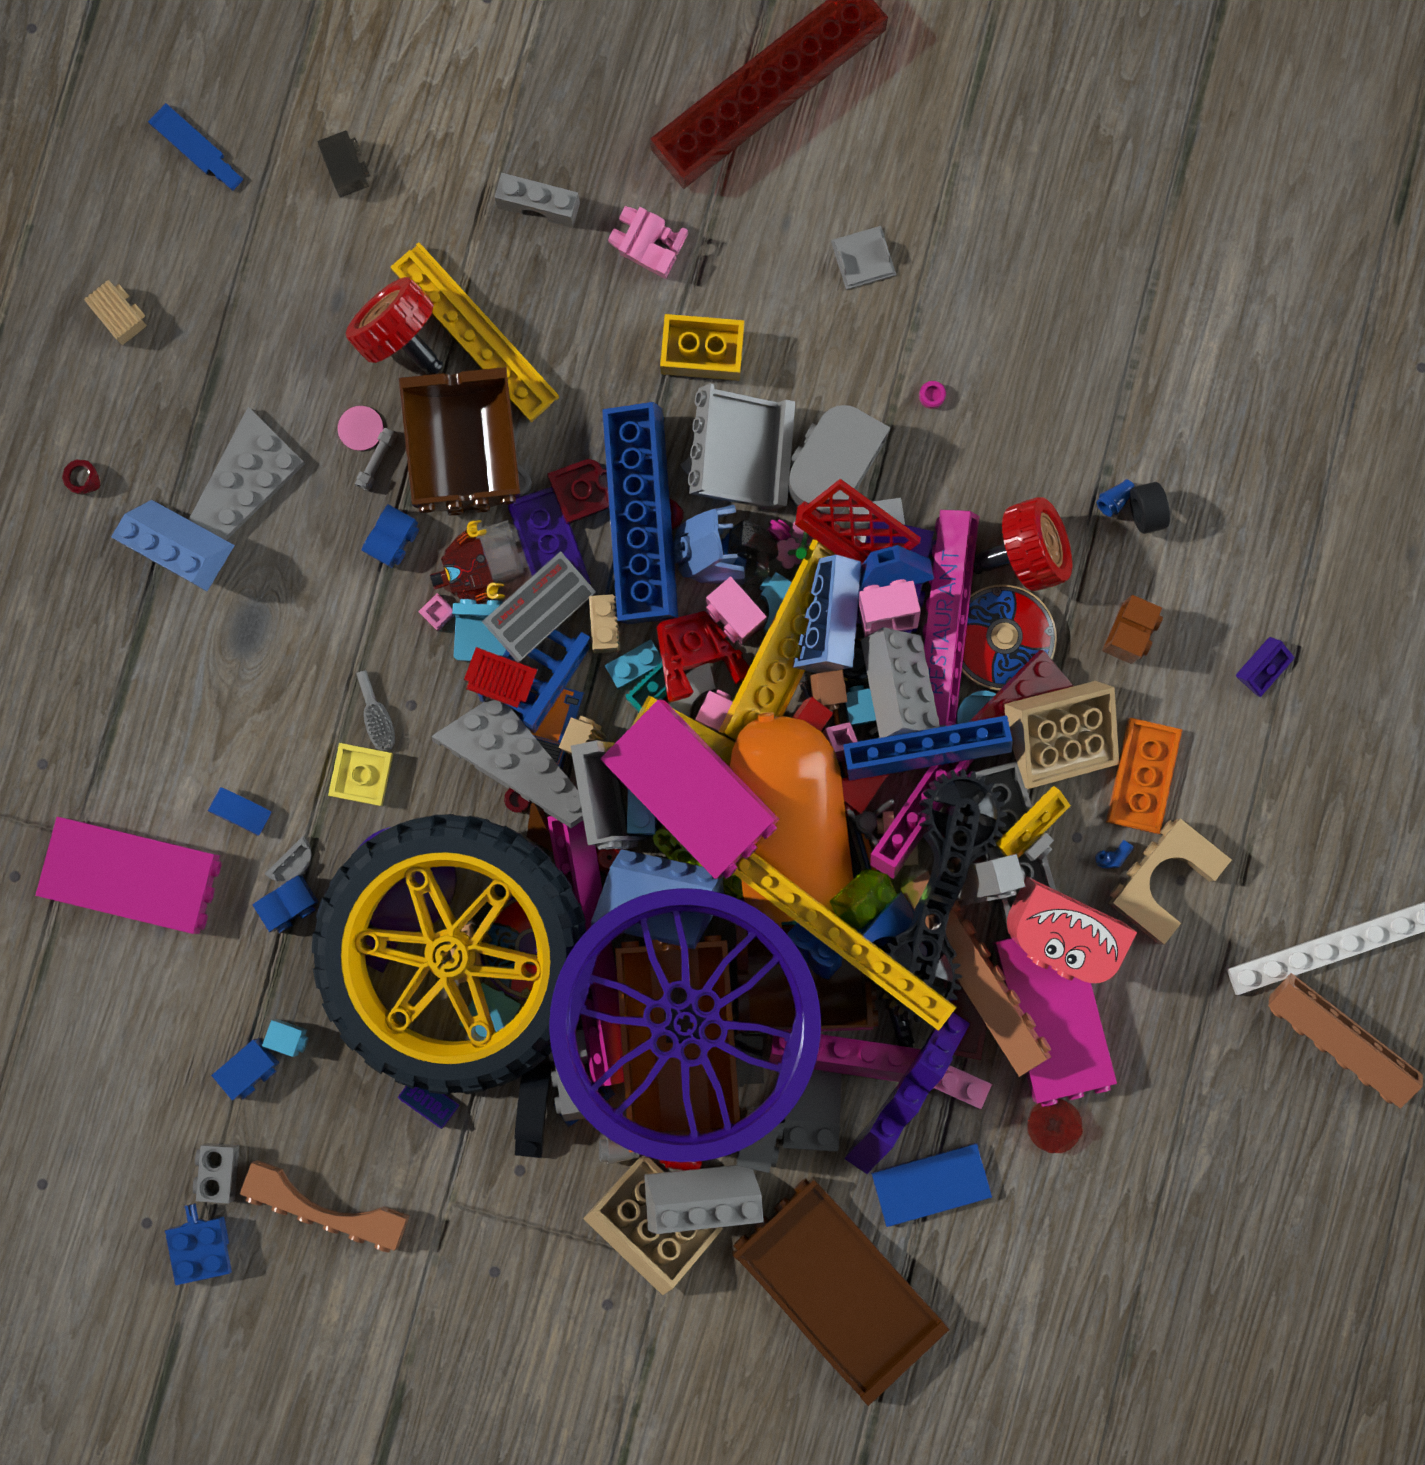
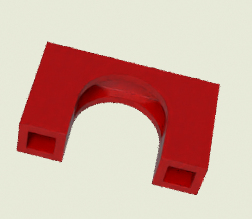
M810 697L803 701L792 718L804 720L821 731L833 715V712L815 698ZM889 774L849 781L848 776L841 778L846 815L848 816V810H852L855 815L862 814Z

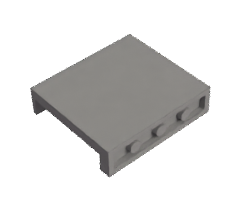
M712 383L698 388L695 396V405L697 406L696 418L693 421V432H695L694 444L690 451L692 467L688 476L689 494L772 510L787 506L795 401L783 400L781 402H773L714 389V384Z
M596 740L571 746L588 845H597L598 850L638 847V842L646 840V836L628 835L619 778L600 759L615 743Z

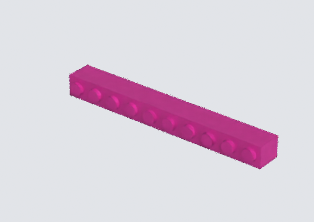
M549 816L547 819L555 866L560 872L564 873L573 887L572 891L583 910L587 931L592 926L591 921L602 892L595 845H588L584 820L570 828L554 817ZM611 941L598 955L592 975L617 982L615 957ZM595 982L593 985L591 984L585 1002L587 1008L620 1016L618 990ZM581 1014L592 1082H596L623 1057L621 1026L617 1023H610ZM623 1066L601 1086L624 1082Z

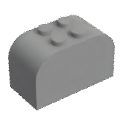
M848 405L836 406L825 412L817 425L811 424L805 435L804 447L798 446L791 458L792 463L790 466L792 468L789 477L788 493L794 506L797 508L804 501L809 504L839 479H842L857 490L886 442L890 427L861 410ZM839 490L833 495V499H849V496ZM830 507L816 508L822 514H830ZM834 507V514H843L846 507Z

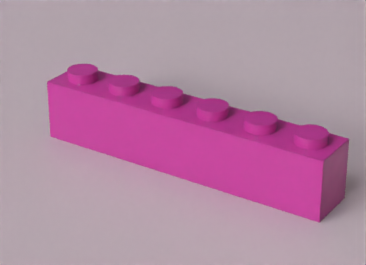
M974 759L930 766L871 853L872 867L892 879L896 877L928 829V827H921L919 825L925 821V817L918 815V812L925 810V807L921 806L919 801L928 799L924 796L923 791L931 789L929 786L930 782L938 781L937 777L942 774L947 776V773L951 770H954L956 775L961 769H965L966 772ZM933 802L932 809L940 811L944 804Z
M821 1034L814 1069L900 1082L921 1049ZM773 1035L769 1062L775 1064L781 1062L787 1042L784 1040L785 1038Z

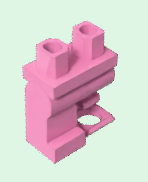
M625 206L619 220L630 227L626 234L614 228L608 238V242L619 250L621 256L666 279L677 259L676 255H678L688 235V230L681 228L679 232L674 233L670 228L665 227V220L658 215L648 212L642 207L636 210ZM660 239L669 249H664L654 243Z

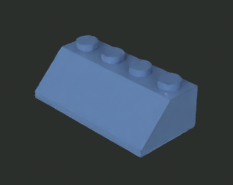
M153 500L125 513L111 536L126 547L205 591L209 590L235 546Z

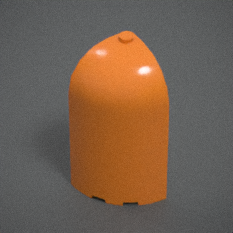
M774 713L759 714L757 719L748 723L739 733L732 749L730 768L780 819L775 824L777 827L775 832L767 839L762 837L755 844L758 848L754 853L835 915H839L856 905L841 771L835 750L821 731L804 720L786 716H774ZM741 880L744 902L764 913L780 928H782V922L795 921Z

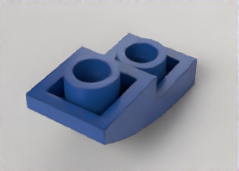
M222 787L219 788L207 810L256 836L260 835L272 813L266 808Z

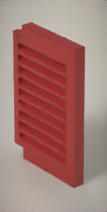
M476 647L464 681L469 682L467 690L518 708L520 701L526 702L537 669Z

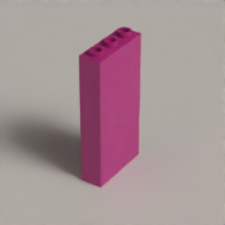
M657 700L600 758L714 879H719L723 876L727 879L738 868L736 863L742 857L747 859L758 848L755 844L762 837L767 839L777 829L775 824L780 819L665 700Z
M56 817L35 896L191 934H200V930H204L207 924L208 915L205 914L207 904L213 900L215 888L212 887L214 877H218L222 863L219 861L220 855L72 819Z
M1012 938L993 942L999 968L1006 978L1004 980L1005 985L1009 990L1013 989L1021 1001L1018 1004L1024 1014L1027 1012L1036 1024V1027L1033 1029L1039 1038L1043 1036L1051 1048V1051H1049L1051 1058L1026 1073L1033 1102L1041 1103L1042 1107L1057 1104L1058 1098L1067 1096L1068 1100H1074L1084 1097L1083 1092L1094 1090L1096 1094L1111 1090L1110 1085L1117 1084L1091 983L1084 982L1075 977L1070 981L1058 975L1057 971L1053 970L1050 965L1048 969L1036 965Z

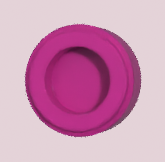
M937 381L926 382L919 392L921 404L929 409L940 407L946 397L944 386Z

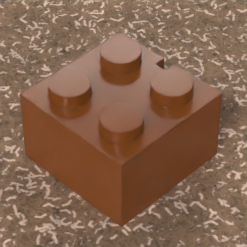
M1131 595L1122 603L1102 652L1130 664L1138 659L1141 660L1143 655L1146 656L1152 646L1153 641L1149 640L1150 636L1154 631L1158 630L1163 620V616H1160L1162 607Z

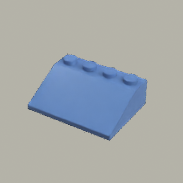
M621 849L608 872L591 925L619 905L656 891L692 888L724 894L723 877L714 879L701 866ZM682 912L680 917L688 948L695 949L713 915ZM668 913L648 919L647 923L652 940L680 946L674 915ZM639 923L622 932L644 938L642 927Z

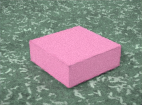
M438 593L418 611L437 631L454 616L452 614L453 608Z

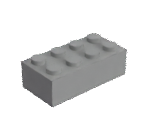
M883 627L863 638L861 644L879 738L940 727L921 636Z

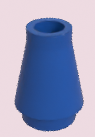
M1125 479L1122 483L1101 493L1096 502L1100 511L1108 517H1111L1113 514L1117 515L1129 500L1130 491L1135 485L1130 480Z

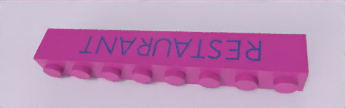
M940 510L939 517L935 523L937 540L932 549L934 579L929 581L931 593L926 601L928 619L923 627V636L925 638L924 653L929 669L940 727L956 724L979 516L972 511Z

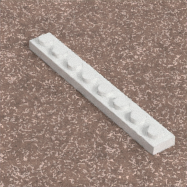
M1425 902L1228 968L1227 972L1235 995L1284 980L1290 973L1298 975L1425 932Z

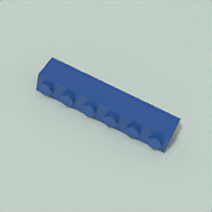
M1006 715L843 744L848 777L849 781L1010 753L1012 752L1013 740Z

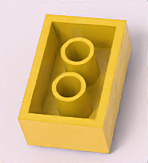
M665 314L660 361L661 374L740 381L744 320Z

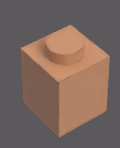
M843 670L810 675L813 698L829 710L840 709L839 703L848 702Z

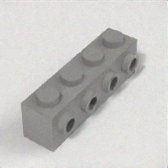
M1017 854L970 864L966 881L956 900L962 901L964 906L1016 895L1015 889L1025 887V875L1023 868L1019 864ZM955 868L949 869V871L954 873Z

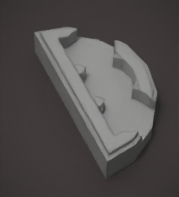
M302 836L264 874L272 880L287 882L298 875H304L310 866L312 858L311 846L305 836Z

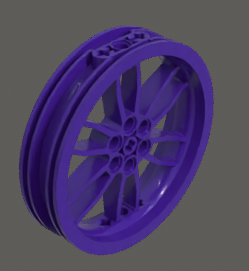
M692 888L668 889L648 893L619 905L601 917L579 939L563 964L554 988L549 1020L550 1043L555 1066L567 1094L581 1114L598 1131L620 1146L646 1157L673 1162H697L727 1156L752 1145L771 1132L790 1113L802 1096L816 1063L821 1035V1014L814 980L803 956L789 936L773 920L746 902L726 894ZM682 912L717 916L735 923L748 931V936L721 961L703 988L699 990L692 988L690 985L688 946L680 917ZM668 913L674 915L682 958V980L669 983L656 957L647 923L649 918ZM637 923L642 927L649 960L664 991L663 997L658 1000L623 983L592 975L597 957L615 937ZM757 938L773 954L772 959L747 983L720 998L712 990L713 986L728 963L752 939ZM776 964L781 966L790 985L795 1004L796 1016L791 1033L760 1023L723 1020L720 1017L719 1011L722 1007L751 989ZM595 982L620 990L645 1004L646 1008L643 1017L614 1016L588 1009L585 1002L590 985H593ZM681 987L686 990L687 999L683 1003H675L671 999V991L674 988ZM704 995L711 996L715 1003L713 1009L702 1011L698 1006L700 997ZM661 1007L665 1010V1021L662 1023L652 1021L650 1012L653 1008ZM580 1014L610 1023L646 1026L651 1030L652 1036L621 1057L596 1082H591L580 1058L575 1031ZM684 1015L690 1016V1022L694 1023L693 1028L688 1027L687 1031L681 1030V1024L677 1023L678 1019H683ZM716 1023L720 1026L721 1034L718 1038L710 1039L705 1035V1028L708 1024ZM728 1029L760 1031L785 1038L784 1040L787 1042L781 1062L775 1064L750 1056L727 1043L725 1039ZM662 1035H667L673 1040V1047L668 1051H662L657 1046V1039ZM690 1043L697 1044L701 1050L700 1055L695 1059L688 1058L684 1053L685 1046ZM712 1047H717L749 1064L779 1072L772 1094L755 1111L734 1124L730 1122L721 1084L707 1055V1052ZM651 1049L659 1057L644 1082L619 1107L613 1108L598 1092L599 1087L625 1063ZM671 1057L681 1061L683 1102L691 1130L689 1135H676L655 1131L623 1116V1111L649 1087L664 1064ZM700 1064L703 1065L716 1091L724 1122L723 1129L703 1134L697 1131L690 1099L689 1067Z

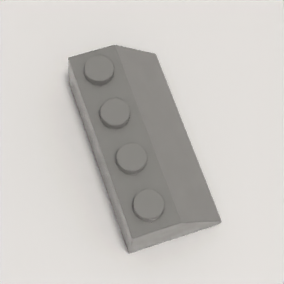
M731 1165L644 1174L648 1231L663 1234L763 1222L762 1194L753 1169Z

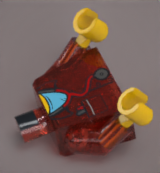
M481 520L469 522L467 529L458 535L445 550V555L441 557L444 570L430 574L434 589L449 585L455 597L476 600V604H483L493 599H505V595L497 593L498 588L504 586V584L495 583L483 543L480 538L476 539V537L484 536L487 533L486 529L477 530V525L482 522Z

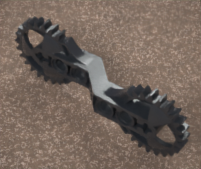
M965 769L958 771L957 775L954 770H951L947 773V776L945 774L938 776V781L934 780L929 783L931 789L923 791L924 796L928 799L919 801V804L925 807V810L918 812V815L925 817V821L919 825L921 827H928L923 837L930 845L934 854L931 877L915 907L912 923L909 928L891 938L893 944L886 943L883 945L886 954L912 974L917 972V976L921 977L920 980L948 1001L958 999L952 992L961 989V986L956 984L955 980L962 978V975L955 973V969L961 965L952 963L957 953L950 945L946 936L949 914L966 881L969 865L976 858L988 853V847L992 848L997 845L994 839H999L1003 836L997 829L1006 827V824L1001 822L1000 818L1007 816V813L1001 812L999 809L1005 805V802H997L996 799L1001 792L993 793L991 791L994 783L985 785L986 776L983 775L976 779L975 771L968 773L966 776ZM981 791L985 796L977 804L972 798ZM933 802L950 805L946 809L945 814L932 809ZM980 815L992 819V826L978 824ZM953 834L960 838V846L953 842ZM948 860L954 864V873L950 872L947 868ZM926 917L931 918L933 921L932 930L926 926ZM921 943L927 947L926 957L920 953L919 946ZM935 977L947 981V988L933 986ZM874 986V989H882L883 991L878 999L888 1000L885 1009L895 1007V1017L900 1016L904 1012V1021L911 1020L912 1017H914L915 1022L923 1020L902 1002L897 1001L894 996L881 986Z

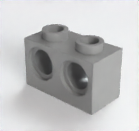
M205 1143L197 1150L195 1165L199 1166L198 1177H195L193 1181V1194H196V1201L229 1204L235 1200L240 1145ZM213 1152L221 1155L222 1163L220 1166H216L211 1162V1154ZM210 1180L218 1182L219 1192L217 1194L209 1190L208 1183Z

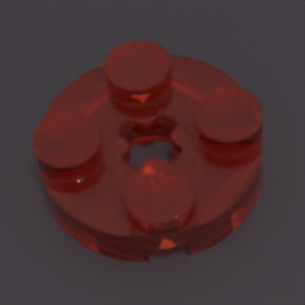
M1057 1099V1104L1042 1107L1041 1103H1036L1029 1113L1027 1133L1031 1141L1038 1148L1048 1153H1063L1070 1150L1076 1145L1083 1133L1082 1119L1078 1110L1071 1103L1062 1099ZM1051 1118L1055 1121L1060 1120L1062 1123L1059 1126L1060 1131L1057 1133L1054 1130L1048 1131L1047 1127L1050 1126L1049 1120Z

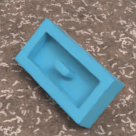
M650 639L606 664L605 667L617 689H620L649 673L653 668H657V664H661L662 658Z

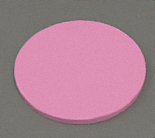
M355 406L345 411L338 423V434L341 441L348 448L356 451L369 450L378 444L377 438L384 428L383 422L379 414L372 408Z

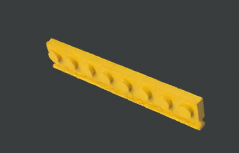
M419 242L416 244V247L405 253L390 267L399 279L403 277L411 278L433 302L432 315L482 370L506 367L510 401L530 422H533L551 406L550 404L559 399V395Z

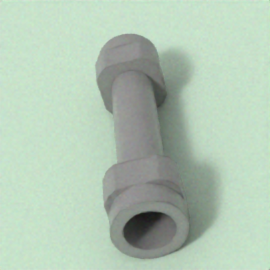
M383 428L382 432H380L377 438L379 444L364 473L359 472L355 482L356 486L366 491H369L376 481L373 477L388 448H393L398 435L387 428Z

